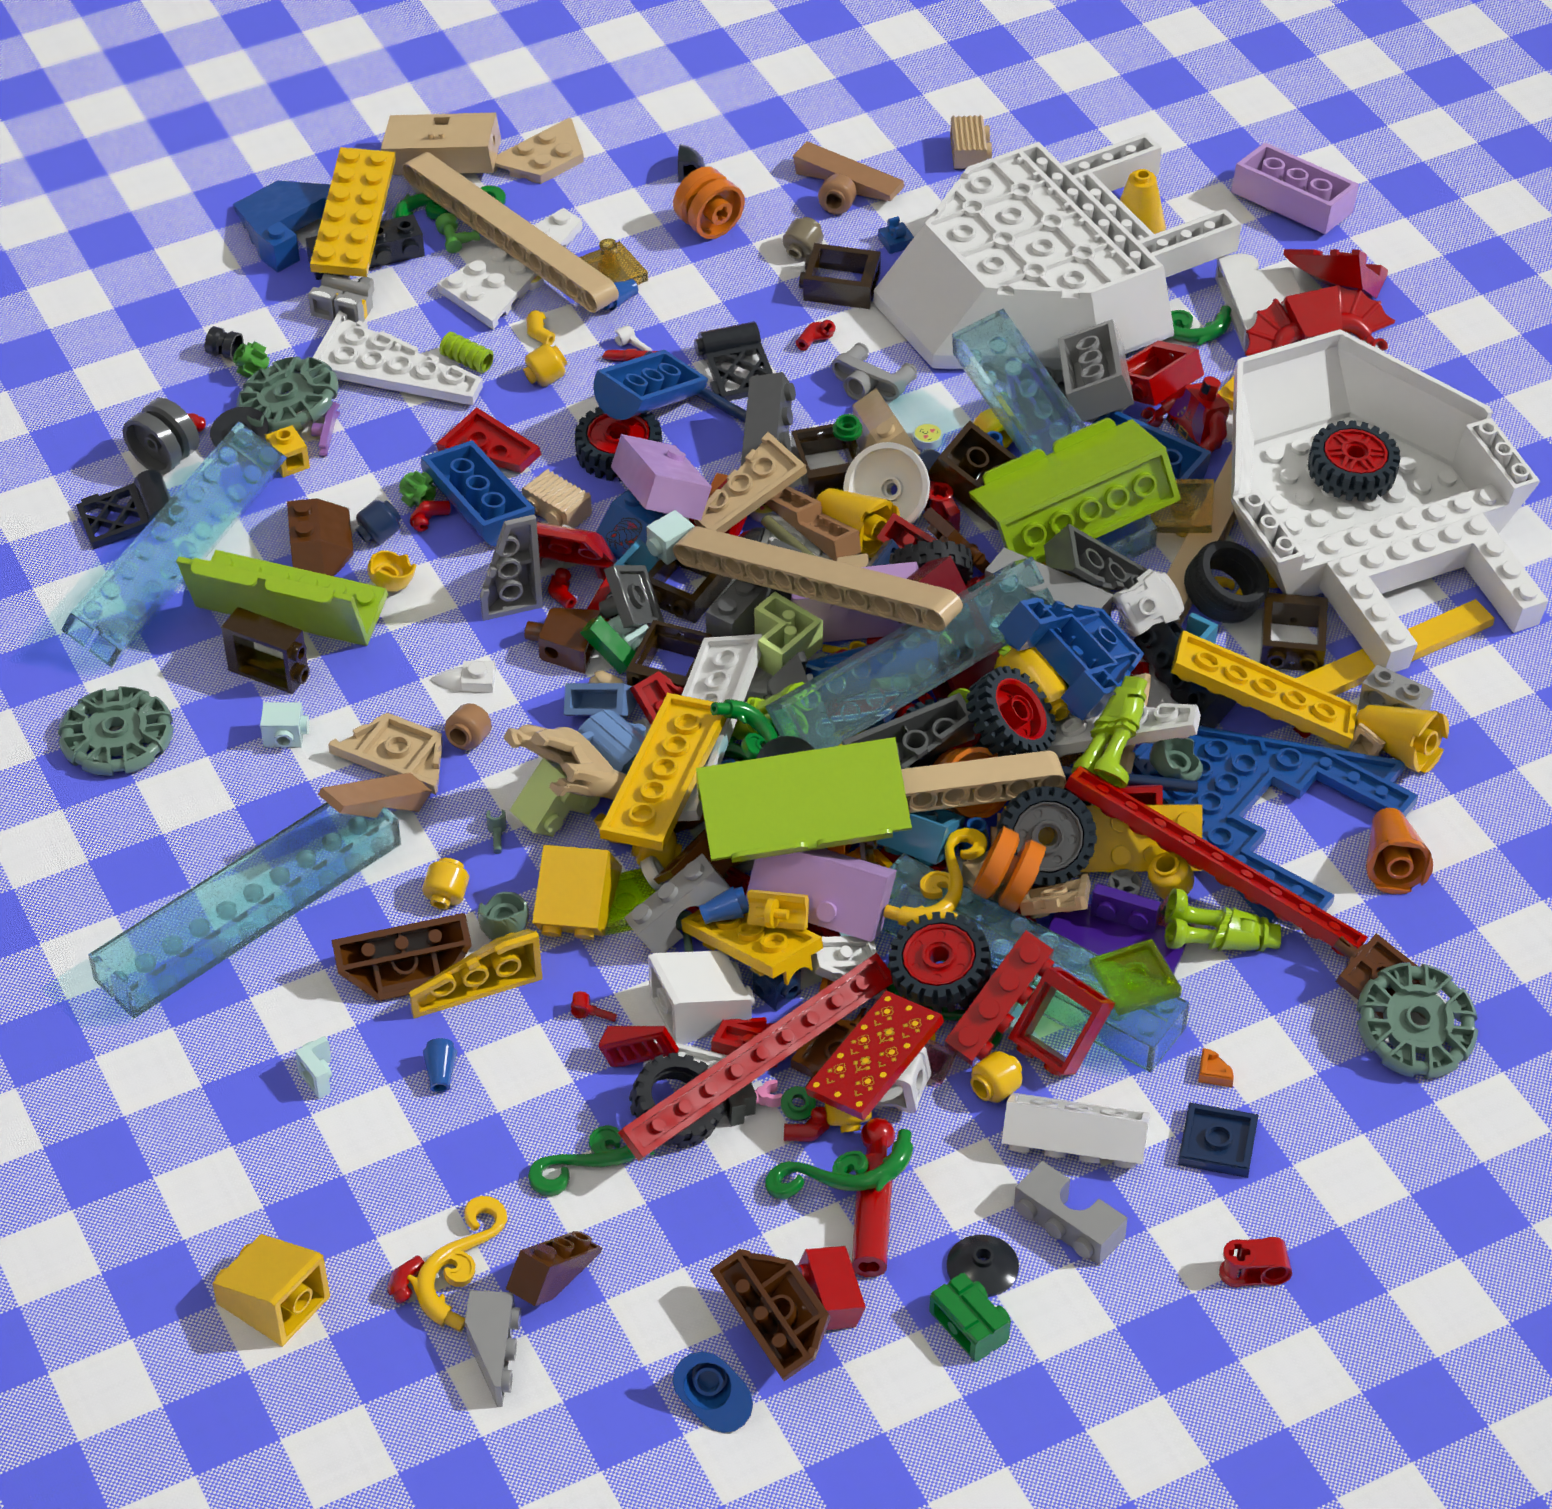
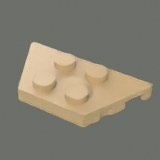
M569 117L499 153L494 172L499 167L509 170L510 176L526 178L531 182L542 184L584 162L583 150L572 119Z
M385 713L375 718L371 723L355 728L353 736L341 742L334 739L328 744L329 753L387 776L411 773L432 790L431 793L436 794L438 792L443 744L442 733L393 714Z
M1082 872L1078 875L1079 879L1070 880L1062 884L1031 887L1020 904L1022 916L1030 915L1032 919L1048 916L1050 913L1087 909L1091 888L1089 872Z

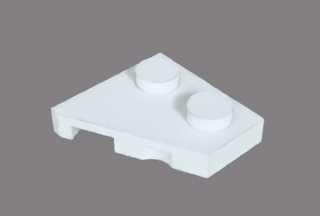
M853 936L822 937L823 949L811 955V961L815 974L835 982L874 955L877 950L874 940L870 942ZM887 989L883 990L873 998L878 1000L881 997V995L885 991H887Z

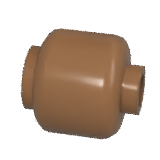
M833 174L827 177L818 193L821 207L831 214H842L848 211L857 194L856 186L852 179L843 174Z
M471 703L461 705L446 720L444 726L449 742L455 747L467 751L475 749L490 734L492 728L488 713L482 707Z

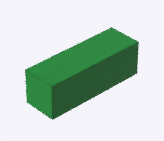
M601 615L591 619L580 634L619 674L626 672L636 652Z

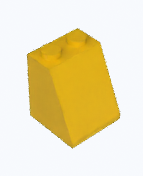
M543 845L532 923L539 930H542L541 934L546 936L560 937L562 932L574 933V937L586 940L594 939V935L605 936L622 872V865L609 850Z
M260 1234L252 1243L245 1245L240 1251L239 1256L227 1268L220 1270L212 1283L216 1304L282 1347L330 1298L324 1256L322 1254Z

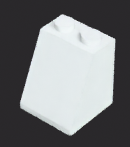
M721 951L653 953L648 955L650 998L676 1043L686 1044L715 1034L722 1020L752 1019V1006L755 1005L753 992L749 986L744 987L738 964L735 961L731 962L727 954Z

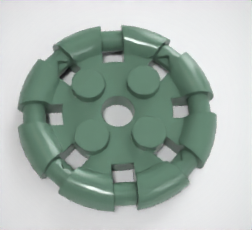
M298 356L284 358L272 362V366L266 369L261 368L251 375L243 384V391L239 392L236 403L237 407H252L264 414L260 421L247 415L248 422L255 427H262L264 417H266L269 431H277L291 425L297 431L303 428V424L309 421L314 423L331 408L333 405L332 399H335L338 394V378L336 373L332 371V368L319 359L312 357L301 359Z
M118 686L117 690L106 691V688L85 695L78 700V705L67 710L59 724L58 735L61 738L58 743L66 759L74 766L81 765L82 770L101 776H113V772L125 771L126 774H129L152 764L155 761L154 757L157 754H163L168 748L174 731V727L171 725L173 717L167 705L157 696H149L148 691L127 686ZM113 726H122V728L117 731L109 730ZM143 742L149 745L145 748ZM123 755V758L112 760L111 757Z
M1410 962L1399 963L1377 973L1378 977L1375 980L1370 979L1365 984L1357 1003V1011L1360 1013V1019L1357 1021L1358 1030L1370 1053L1374 1051L1382 1059L1381 1063L1387 1068L1407 1077L1413 1078L1414 1074L1424 1075L1425 1079H1431L1447 1075L1458 1069V1063L1466 1061L1472 1054L1478 1036V1029L1475 1028V1021L1478 1018L1476 1009L1464 988L1460 989L1452 981L1453 977L1446 972L1426 964L1411 966ZM1412 980H1419L1421 985L1412 984ZM1385 988H1392L1396 993L1391 996ZM1443 991L1450 999L1445 1004L1436 995L1437 993ZM1374 1012H1383V1019L1374 1018ZM1410 1013H1421L1426 1018L1427 1024L1423 1026L1415 1024L1411 1019ZM1454 1019L1461 1022V1026L1454 1025ZM1388 1037L1390 1043L1396 1047L1393 1050L1384 1042ZM1445 1041L1451 1046L1450 1052L1442 1046ZM1416 1053H1425V1061H1416Z

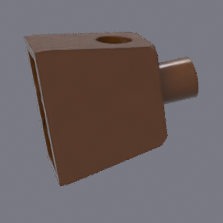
M552 608L549 610L544 624L532 621L527 622L524 637L527 640L538 641L539 657L543 661L585 674L595 648L580 632L591 619L601 615V611Z

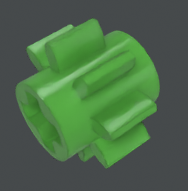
M256 341L252 344L250 342L247 345L241 344L233 356V362L238 366L236 372L249 378L259 369H266L269 365V357L264 353L266 347Z
M416 470L402 478L399 484V492L403 495L401 500L410 508L414 505L418 507L423 501L434 500L436 486L432 484L433 479L425 471L419 473Z

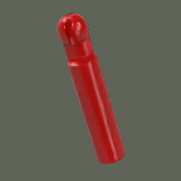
M873 1118L861 1130L863 1145L867 1147L865 1156L869 1162L866 1172L877 1168L883 1163L882 1160L887 1157V1148L895 1140L893 1125L886 1119ZM892 1181L888 1182L879 1192L876 1191V1188L856 1192L851 1263L854 1272L864 1277H877L884 1274L887 1270Z

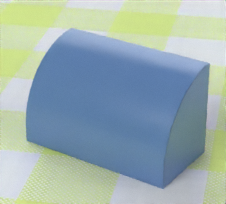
M565 683L564 715L591 716L605 709L614 710L620 716H628L633 712L637 701L629 689L632 686L624 683Z

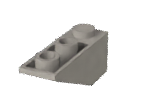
M470 1290L465 1318L467 1341L497 1407H503L504 1393H511L513 1373L512 1370H508L509 1361H515L517 1339L512 1338L513 1329H520L521 1308L515 1307L514 1294L511 1292Z

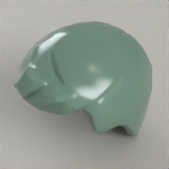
M1191 738L1160 740L1151 747L1149 760L1160 775L1176 779L1196 781L1200 779L1203 766L1199 758L1194 754V741Z
M499 892L486 905L483 903L479 904V926L489 939L494 940L509 933H516L526 929L529 908L526 901L520 895L514 892Z

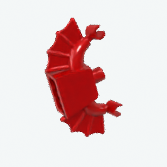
M1340 285L1286 296L1281 303L1275 298L1268 308L1256 312L1257 316L1254 326L1246 330L1249 346L1247 351H1245V355L1250 356L1339 329L1353 333L1360 340L1374 347L1377 345L1380 350L1384 351L1388 349L1387 342L1382 338L1374 339L1371 334L1394 324L1395 320L1384 312L1381 301L1368 298L1361 289L1348 290Z

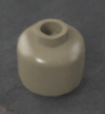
M803 217L791 222L783 235L782 242L790 257L801 259L806 258L807 254L812 253L814 243H822L824 235L820 224L810 217Z

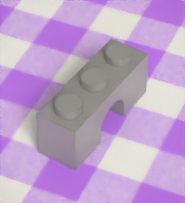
M701 854L695 860L688 863L683 870L667 883H664L644 902L636 906L624 918L652 953H664L683 938V935L676 927V920L679 914L688 907L705 904L730 888V886L708 859Z
M1041 1161L1015 1187L1014 1208L1025 1219L1032 1220L1043 1227L1050 1236L1060 1239L1074 1248L1081 1257L1090 1259L1097 1265H1100L1125 1239L1128 1218L1101 1199H1098L1091 1207L1085 1210L1068 1208L1064 1204L1068 1201L1070 1179L1044 1161Z

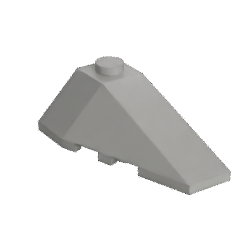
M535 514L507 520L503 523L480 593L483 621L543 607Z

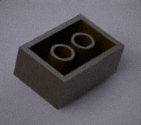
M969 420L936 459L928 475L934 482H943L950 485L953 489V497L995 530H998L996 522L970 497L969 492L984 486L983 475L985 472L1017 457Z

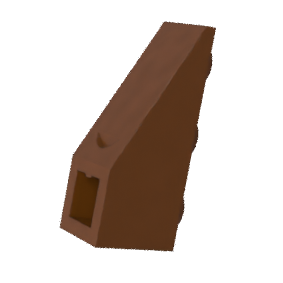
M573 1231L520 1250L506 1290L533 1306L553 1300L601 1253L602 1247L591 1242L592 1238L589 1235Z

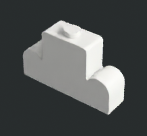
M1225 255L1217 258L1215 279L1225 305L1229 306L1232 310L1230 315L1232 323L1245 352L1249 346L1246 330L1254 326L1257 316L1256 312L1268 308L1275 298L1281 303L1286 296L1304 293V289L1299 287L1294 273L1289 267L1258 271V260L1252 255Z

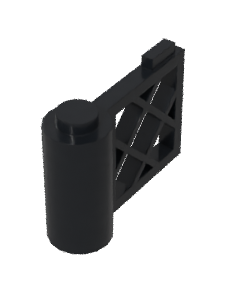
M755 321L699 332L698 339H694L697 356H702L704 361L706 360L714 380L710 382L712 392L728 401L748 397L750 377L756 374L765 375L773 373L763 349L760 332ZM755 354L759 357L756 365L743 360L745 356ZM727 361L732 365L726 371L717 367L715 362ZM737 367L750 371L746 379L733 374ZM730 380L739 384L740 387L735 390L726 391L724 385Z
M156 470L143 471L135 477L134 483L100 496L98 493L81 499V503L76 504L93 549L149 528L156 531L168 530L178 520L177 511L160 472ZM128 496L132 497L126 506L117 504L120 499ZM96 508L102 509L97 517L86 514V512ZM111 511L121 513L116 521L106 519ZM128 516L140 518V521L124 524ZM100 526L110 528L107 533L97 537L94 536Z

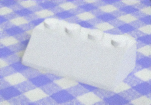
M1012 1093L1006 1104L1001 1144H1008L1009 1150L1015 1152L1029 1153L1030 1148L1044 1150V1155L1049 1157L1064 1158L1065 1153L1079 1155V1160L1083 1162L1100 1163V1158L1114 1160V1165L1118 1167L1135 1168V1163L1143 1164L1150 1113Z

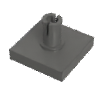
M613 565L604 569L613 595L599 602V610L604 618H611L619 614L623 628H640L645 624L650 627L653 620L664 622L645 565Z

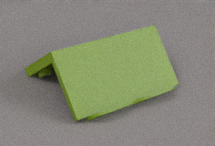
M1105 418L1056 440L1052 445L1053 452L1048 455L1043 450L1036 449L985 472L983 475L984 486L969 492L970 497L996 522L1004 548L1039 563L1046 561L1044 545L1068 524L1096 539L1181 500L1166 447L1133 419L1116 426L1115 422L1110 418Z
M216 549L211 561L199 558L189 559L180 556L176 560L196 607L230 615L237 607L301 629L303 632L367 646L388 596L386 588Z
M895 737L696 768L698 799L702 803L711 861L728 858L732 859V863L893 838V832L912 830Z

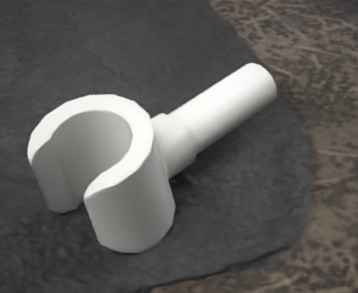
M628 325L615 330L618 334L615 337V342L619 346L631 343L641 351H652L650 347L636 338L631 326Z

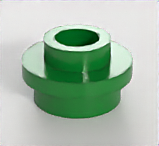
M841 415L833 424V434L836 438L843 441L856 440L862 435V424L854 415Z
M801 1086L789 1088L781 1098L782 1112L787 1118L794 1121L808 1119L811 1116L812 1109L816 1106L815 1098L808 1096L805 1087ZM801 1098L805 1104L802 1107H796L793 1105L792 1100Z

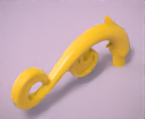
M962 828L952 832L945 844V859L948 873L933 871L924 875L920 880V893L925 898L931 900L942 898V887L948 889L944 898L928 907L921 905L913 908L904 905L899 908L887 904L883 912L884 918L895 920L898 922V925L907 927L906 923L912 919L916 924H919L918 916L924 914L930 920L932 919V912H940L941 918H945L946 912L954 913L953 911L959 904L963 893V877L955 856L954 847L961 842L972 844L971 848L960 851V857L962 860L977 859L987 850L985 835L973 828Z
M479 1196L470 1200L464 1209V1219L471 1230L477 1231L480 1227L476 1220L477 1215L487 1213L495 1219L491 1228L442 1246L424 1262L417 1278L412 1275L407 1277L414 1288L423 1312L442 1327L446 1324L461 1332L465 1326V1318L452 1311L453 1307L445 1303L444 1294H441L440 1297L437 1295L434 1283L438 1271L443 1266L452 1264L455 1268L446 1267L443 1271L447 1283L454 1287H464L469 1284L475 1274V1262L465 1251L497 1236L507 1223V1212L504 1205L490 1196Z

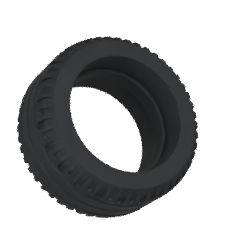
M1219 540L1205 545L1192 559L1185 571L1184 585L1188 597L1200 612L1215 621L1234 624L1248 619L1264 602L1269 591V576L1263 563L1251 550L1235 542ZM1211 569L1220 570L1232 577L1239 585L1243 595H1237L1224 589L1215 580Z

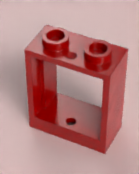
M1159 340L1126 360L1133 400L1153 406L1158 405L1185 385L1191 384L1204 375L1197 348Z
M1047 967L1008 1039L1017 1044L1016 1050L1030 1058L1035 1056L1043 1061V1067L1048 1072L1059 1077L1076 1074L1116 1003L1063 968ZM1057 990L1092 1012L1067 1058L1032 1035Z

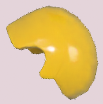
M384 550L373 554L367 566L368 576L372 583L378 587L386 588L389 592H397L406 588L413 579L416 570V564H410L407 554L399 556L392 551Z

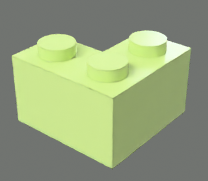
M773 592L754 608L755 634H762V637L758 640L761 652L758 667L774 676L798 652L804 651L808 660L823 647V620L777 592Z
M543 758L509 811L533 833L553 837L555 832L561 828L563 820L569 811L590 814L591 810L599 803L600 797H586L573 793L557 796L550 789L551 782H557L559 778H567L560 764Z

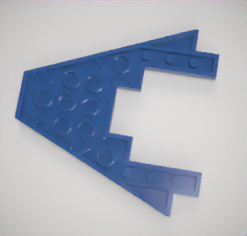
M1198 726L1197 735L1187 737L1194 741V754L1199 758L1203 766L1202 775L1197 780L1199 782L1198 792L1193 794L1163 790V805H1202V839L1325 912L1333 904L1334 894L1254 853L1265 839L1266 829L1243 818L1245 814L1271 785L1300 799L1316 780L1377 812L1385 808H1396L1406 817L1418 800L1417 794L1394 783L1404 772L1405 763L1401 760ZM1142 743L1134 751L1135 759L1132 767L1134 774L1164 777L1156 771L1149 760L1150 750L1154 743ZM1236 890L1260 918L1266 917L1269 923H1276L1279 919L1273 914V911L1261 904L1250 902L1243 893Z

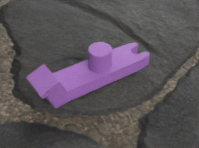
M333 402L331 408L323 415L325 417L324 423H312L311 435L320 436L319 456H327L335 422L340 415V412L336 411L340 404Z

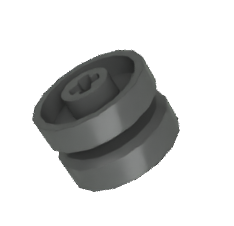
M158 397L152 400L141 412L124 423L122 430L124 441L136 460L146 469L156 470L162 475L169 473L179 465L181 460L198 449L200 443L199 433L192 419L180 406L167 398Z

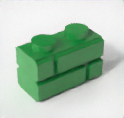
M961 1273L950 1280L947 1285L944 1284L932 1291L929 1312L974 1362H978L986 1357L992 1350L995 1351L1009 1340L1011 1319L1007 1311L1000 1305L995 1307L988 1299L986 1289L979 1281L972 1282L965 1273Z

